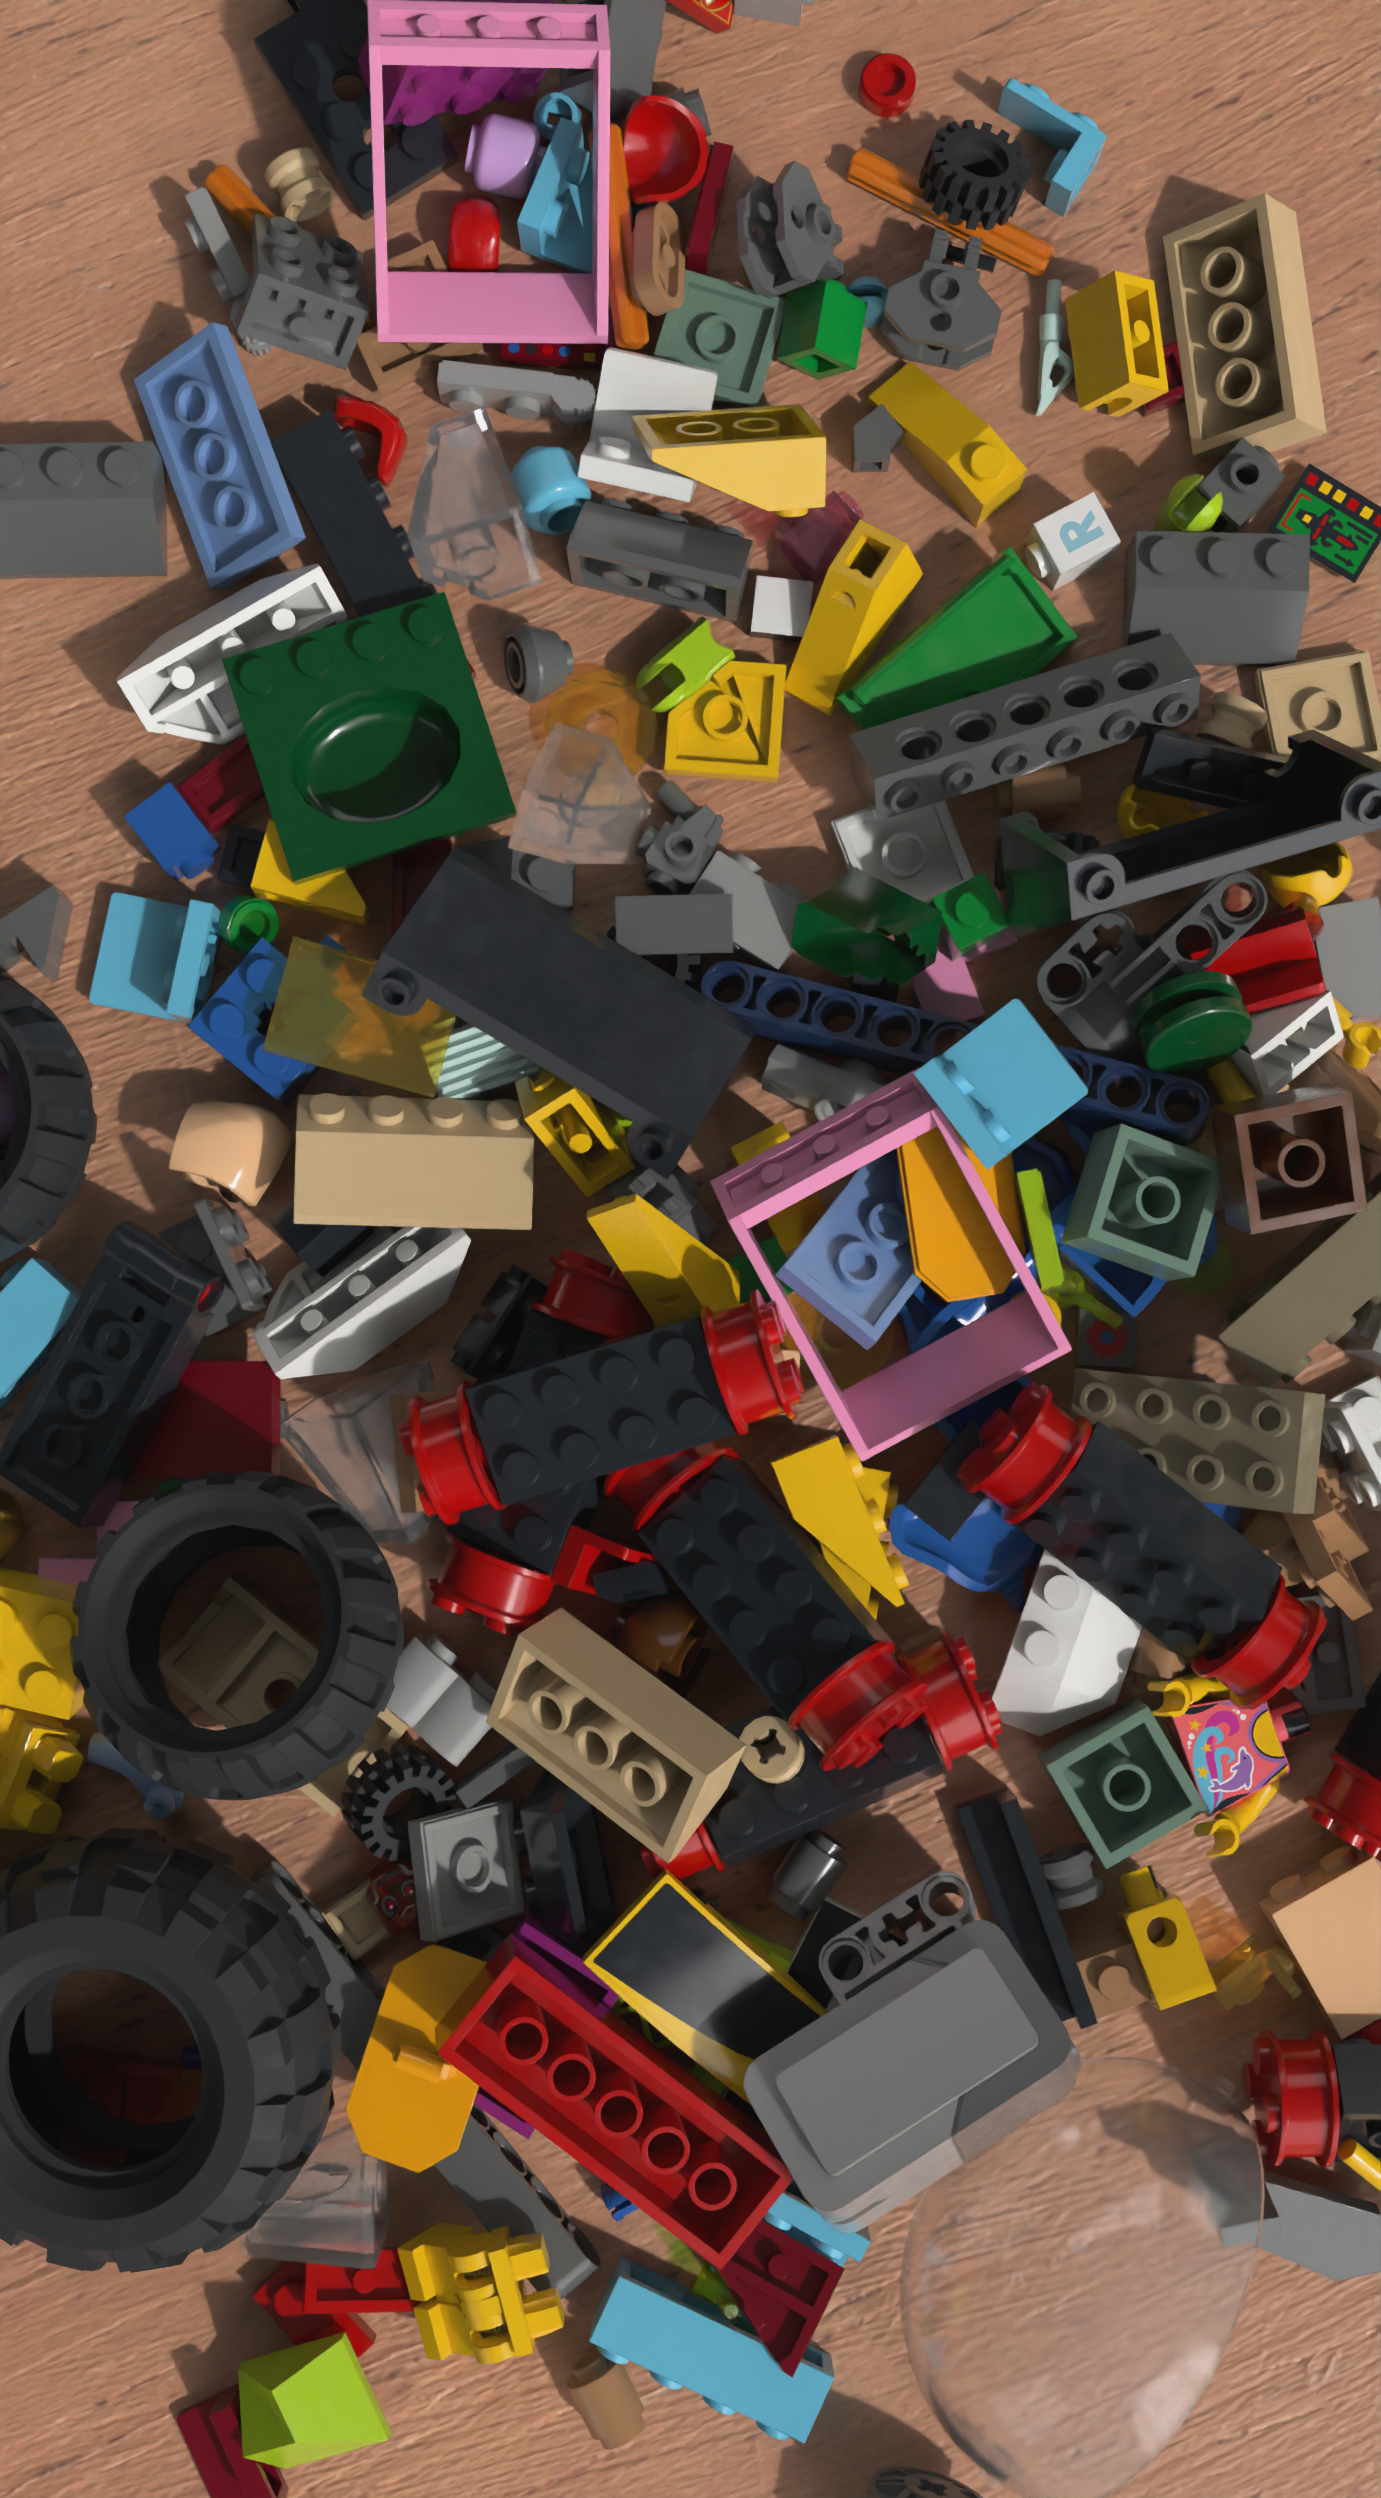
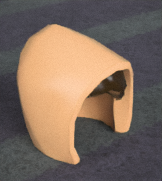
M239 1102L194 1103L186 1112L179 1127L171 1154L169 1169L183 1172L182 1177L185 1182L218 1189L222 1197L231 1203L242 1201L247 1206H256L280 1169L291 1145V1132L276 1114L263 1106Z

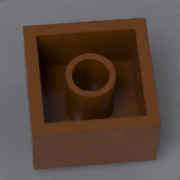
M1323 1083L1210 1106L1227 1224L1253 1235L1368 1211L1352 1091Z

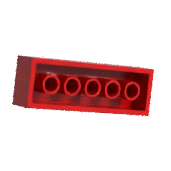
M513 1934L508 1936L434 2028L436 2053L719 2270L723 2269L793 2180L791 2173L767 2131Z

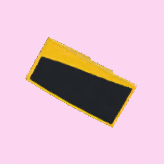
M667 1869L658 1875L583 1955V1963L672 2043L750 2105L751 2103L744 2090V2075L748 2066L757 2057L828 2013L815 1998L785 1972L750 1937L746 1939L709 1903L705 1905Z

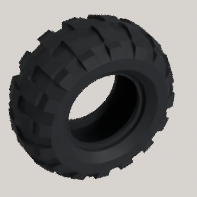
M109 1828L104 1833L95 1837L84 1839V1837L68 1836L36 1849L0 1874V2239L10 2246L13 2244L18 2245L28 2240L47 2249V2263L80 2271L102 2269L106 2262L116 2263L120 2273L127 2271L134 2273L180 2265L195 2250L202 2248L204 2253L220 2250L252 2229L260 2217L276 2201L283 2198L321 2141L335 2104L332 2089L333 2079L336 2070L342 2064L339 2015L334 2013L333 2005H327L325 1998V1989L331 1982L330 1975L314 1938L312 1939L309 1936L303 1939L286 1915L291 1905L264 1877L255 1883L231 1867L234 1858L230 1854L192 1838H188L182 1844L167 1843L166 1836H158V1831L151 1829ZM88 1969L112 1970L129 1974L156 1988L178 2008L190 2026L197 2042L202 2063V2090L195 2114L177 2121L165 2123L135 2122L120 2118L103 2110L90 2101L74 2085L64 2070L56 2052L52 2034L51 2012L53 1999L61 1976Z

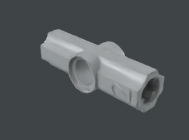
M778 1044L769 1056L766 1069L762 1075V1090L814 1110L819 1121L887 1085L881 1073L865 1061L847 1059L839 1066L786 1044Z

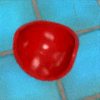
M658 95L638 98L628 112L622 136L630 199L636 204L670 203L685 196L702 180L707 168L708 148L706 132L695 113H691L681 103Z

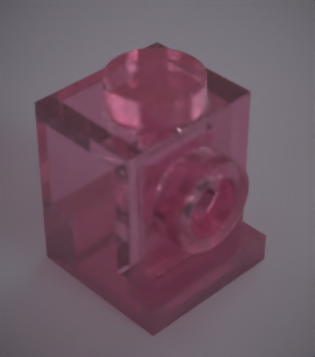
M833 490L825 498V507L808 508L807 514L793 517L791 521L794 525L793 528L785 521H782L775 528L774 547L806 581H812L814 585L827 573L829 566L859 520L864 518V514L849 494L844 491L837 494Z

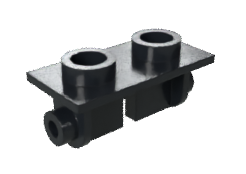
M514 1264L507 1273L501 1271L481 1303L482 1306L496 1314L494 1320L489 1324L474 1314L456 1343H454L452 1348L456 1352L450 1361L478 1380L507 1371L529 1310L544 1316L546 1315V1313L531 1307L533 1302H543L548 1286Z

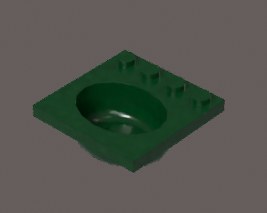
M445 592L222 659L295 885L516 817L517 812Z

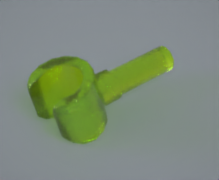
M1064 1270L1062 1272L1064 1278L1075 1285L1076 1294L1074 1296L1063 1297L1054 1289L1048 1290V1294L1056 1300L1059 1307L1068 1308L1077 1305L1115 1330L1123 1322L1124 1318L1084 1290L1082 1277L1073 1270Z
M703 2259L700 2274L695 2283L691 2282L688 2292L717 2308L719 2307L726 2318H735L738 2315V2307L730 2297L728 2289L718 2273L711 2270V2263Z

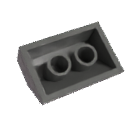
M153 441L0 444V579L167 576V469Z
M603 499L600 504L585 501L567 545L572 584L729 622H737L752 560L753 540L745 539L741 531L728 526L714 525L711 527V530L691 526L687 519L673 513L658 512L655 517L633 512V507L627 503L614 499Z
M1136 531L1125 551L1123 648L1172 633L1193 665L1274 667L1295 663L1309 594L1310 534Z

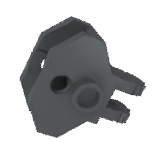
M796 161L785 164L774 183H770L759 176L750 179L736 200L739 258L754 291L770 299L819 279L838 281L843 277L844 263L833 255V247L842 242V227L833 221L831 207L823 203L809 168Z
M935 229L929 261L924 260L922 271L889 287L880 332L903 360L960 371L991 355L1002 310L978 283L980 271H976L983 238L970 236L969 241L965 244L962 258L964 266L961 268L941 263L947 252L949 242L947 237L948 231ZM927 344L943 347V349L935 351L930 349Z
M633 1157L636 1168L603 1187L614 1200L621 1196H630L636 1193L702 1244L710 1236L713 1238L721 1230L718 1224L693 1197L701 1189L678 1164L667 1180Z

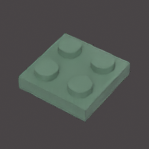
M685 269L683 304L680 308L666 313L653 357L716 371L718 379L713 403L733 409L758 407L782 331L787 299L777 296L769 299L756 293L753 289Z

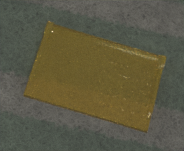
M293 936L262 1051L434 1098L456 1015L428 998L422 1008L412 1015L399 1016L392 1014L361 996L378 960Z

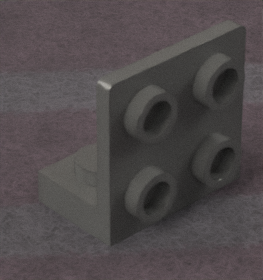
M255 214L251 224L254 273L236 318V333L346 370L369 315L362 252L355 249L351 243L336 236L324 238L302 230L300 226L287 218L279 216L269 218L261 214Z
M202 1198L193 1202L197 1211L196 1215L158 1234L163 1241L224 1278V1291L216 1306L210 1311L215 1315L205 1332L206 1336L211 1337L266 1311L270 1303L267 1294L273 1292L274 1287L260 1260L253 1262L243 1245V1242L249 1240L250 1236L238 1211L235 1208L228 1210L224 1204Z

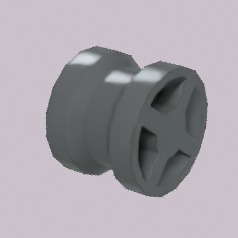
M1088 1843L1065 1846L1039 1858L1057 1910L1088 1903L1106 1891L1102 1878L1094 1874L1091 1862L1094 1855Z

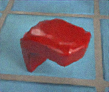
M483 195L465 196L452 209L449 224L448 272H498L500 247V210L498 204L492 198Z
M339 395L335 399L334 418L336 422L341 424L343 428L350 425L353 430L369 433L381 438L378 479L383 486L388 487L393 481L408 444L407 434L404 431L402 422L392 412L376 404L374 401H364L359 397L353 398L350 395Z

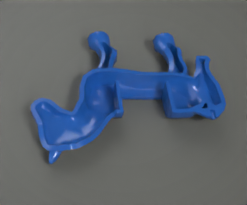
M1060 1117L1062 1125L1087 1157L1094 1132L1105 1128ZM1033 1136L1012 1151L1014 1173L1016 1175L1017 1172L1036 1168L1038 1171H1041L1060 1260L1112 1306L1125 1315L1134 1318L1152 1301L1161 1290L1165 1281L1061 1243L1079 1183L1074 1181L1071 1163L1064 1150L1052 1143ZM1214 1214L1198 1267L1207 1263L1217 1252V1224ZM1026 1235L1024 1241L1026 1257L1024 1261L1036 1280ZM1015 1273L1004 1293L946 1302L945 1300L935 1302L919 1284L897 1313L906 1343L907 1356L1008 1303L1014 1295L1024 1291L1025 1288L1017 1273ZM1024 1375L939 1420L934 1425L949 1441L954 1438L968 1419L974 1421L980 1430L983 1423L995 1410L1001 1408L1004 1412H1007L1021 1391L1032 1382ZM988 1496L983 1499L951 1542L903 1506L902 1503L894 1507L890 1517L889 1529L892 1543L902 1554L943 1572L956 1583L977 1592H999L1018 1613L1022 1612L1025 1604L1024 1572L1037 1561L1043 1548L1015 1524L1009 1525L1001 1518L1002 1507Z

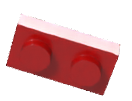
M398 2247L304 2248L301 2311L304 2314L414 2312L413 2307L422 2301L410 2298L397 2250Z
M298 2248L256 2287L252 2297L296 2346L345 2332L357 2358H359L374 2344L376 2334L358 2313L304 2314L301 2311L304 2253Z

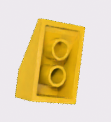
M801 404L632 416V428L652 462L766 511H773L778 516L799 517L807 514L808 508L825 507L826 436Z

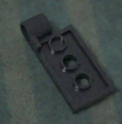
M287 0L295 13L254 39L255 47L360 215L366 221L374 215L372 149L364 141L366 132L371 128L370 93L357 60L368 35V7L363 0ZM353 75L363 81L366 86L365 92L358 100L347 102L335 95L333 92L334 85L342 76ZM435 115L427 121L414 126H406L403 122L386 125L397 136L395 144L389 150L384 151L386 207L459 162L458 152Z

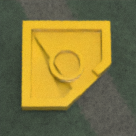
M729 661L714 673L712 679L689 699L685 698L668 713L664 775L778 783L786 665Z

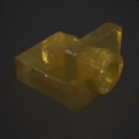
M1254 1934L1250 1935L1209 1970L1217 1991L1212 1993L1227 2011L1235 2004L1243 2006L1255 1999L1265 1986L1263 1981L1271 1974L1293 1999L1303 1991L1291 1978L1299 1969L1276 1941L1267 1948Z

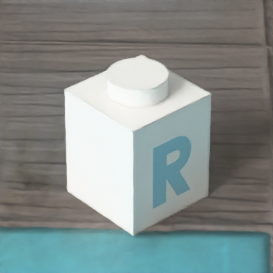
M1092 492L1034 523L1026 541L1028 546L1025 548V555L1036 577L1039 579L1045 577L1052 591L1112 560L1121 540L1095 493Z

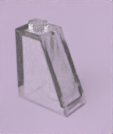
M484 407L431 425L407 535L423 581L442 587L446 581L467 586L472 596L492 600L543 583L520 500L487 410Z
M560 722L554 723L522 789L508 848L565 864L638 863L639 856L635 853L646 832L652 807L641 788L637 786L612 737Z
M429 1361L385 1367L369 1374L371 1382L357 1384L341 1393L336 1388L321 1394L280 1422L282 1436L334 1499L364 1526L376 1543L397 1542L399 1546L410 1545L424 1538L430 1531L428 1526L439 1518L438 1514L428 1516L425 1511L401 1513L389 1399L390 1395L435 1391L434 1373Z
M351 2123L322 2137L283 2198L276 2201L260 2217L252 2229L240 2236V2256L360 2269L375 2268L389 2230L386 2161L362 2153Z

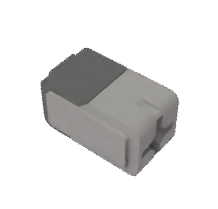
M940 1871L930 1875L831 1938L821 1950L819 1968L839 2006L757 2057L748 2066L744 2075L746 2096L804 2198L832 2229L840 2233L852 2234L864 2229L962 2165L963 2161L970 2160L1065 2098L1073 2090L1077 2081V2072L1082 2069L1079 2052L1071 2041L1066 2027L1011 1942L996 1924L987 1920H975L976 1905L970 1887L960 1875L951 1871ZM954 1893L963 1899V1905L956 1914L940 1916L933 1911L936 1899L943 1894ZM922 1909L927 1924L931 1928L927 1932H924L921 1922H918L915 1912ZM897 1926L900 1931L906 1933L908 1942L900 1947L894 1940H891L888 1933ZM847 1956L861 1958L863 1960V1968L856 1978L849 1981H841L834 1977V1969L842 1958Z

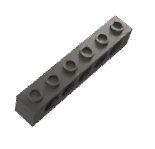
M1168 633L849 734L852 778L875 820L878 822L1146 736L1150 726L1167 729L1198 719L1201 675L1172 633Z

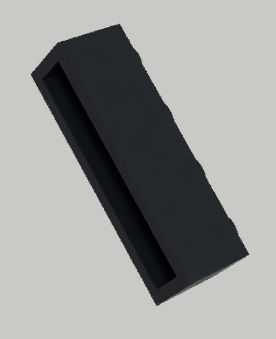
M331 411L270 441L286 478L359 617L438 594L428 574L419 579L416 576L409 560L416 557L417 553L402 524L393 529L391 528L383 510L391 507V504L376 474L366 479L357 463L358 460L365 457V454L350 425L340 429Z

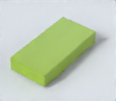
M1036 1168L1017 1172L1015 1175L1017 1194L1037 1285L1041 1291L1059 1288L1064 1282V1276L1041 1171H1038Z

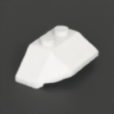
M318 563L259 579L161 635L116 680L147 731L161 734L168 733L184 738L225 745L245 734V730L222 659L346 622L348 615Z
M371 1226L375 1232L324 1278L304 1261L286 1273L269 1303L264 1321L258 1323L252 1334L275 1375L280 1379L354 1371L445 1305L449 1300L471 1242L464 1229Z
M1044 1547L992 1694V1699L1002 1723L1038 1736L1047 1734L1116 1704L1142 1628L1138 1622L1123 1613L1118 1606L1088 1582L1079 1578L1074 1571Z

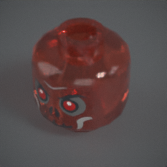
M399 1852L397 1861H389L386 1858L369 1872L368 1876L372 1882L366 1890L365 1897L391 1936L399 1938L413 1932L419 1941L421 1937L412 1858L406 1859Z

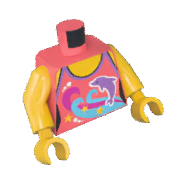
M1194 1672L1172 1681H1151L1147 1686L1148 1691L1163 1692L1164 1702L1160 1703L1161 1708L1152 1710L1153 1716L1165 1717L1180 1762L1208 1808L1203 1813L1207 1817L1216 1815L1214 1820L1196 1824L1194 1833L1196 1837L1213 1834L1215 1844L1212 1850L1206 1853L1207 1857L1230 1855L1238 1848L1240 1842L1239 1835L1258 1817L1279 1790L1280 1778L1290 1772V1766L1282 1743L1311 1733L1306 1713L1299 1701L1269 1710L1266 1701L1254 1710L1240 1709L1230 1700L1229 1688L1215 1677L1204 1679Z

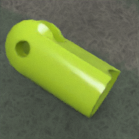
M1193 474L1183 477L1172 488L1156 517L1155 531L1209 532L1222 510V492L1220 491L1208 502L1195 489L1204 478V475Z
M699 617L651 658L638 672L635 682L636 692L658 675L672 693L651 711L658 713L670 712L685 698L689 699L712 679V675L727 662L735 660V654L732 649L724 647L714 640L709 621L704 617Z

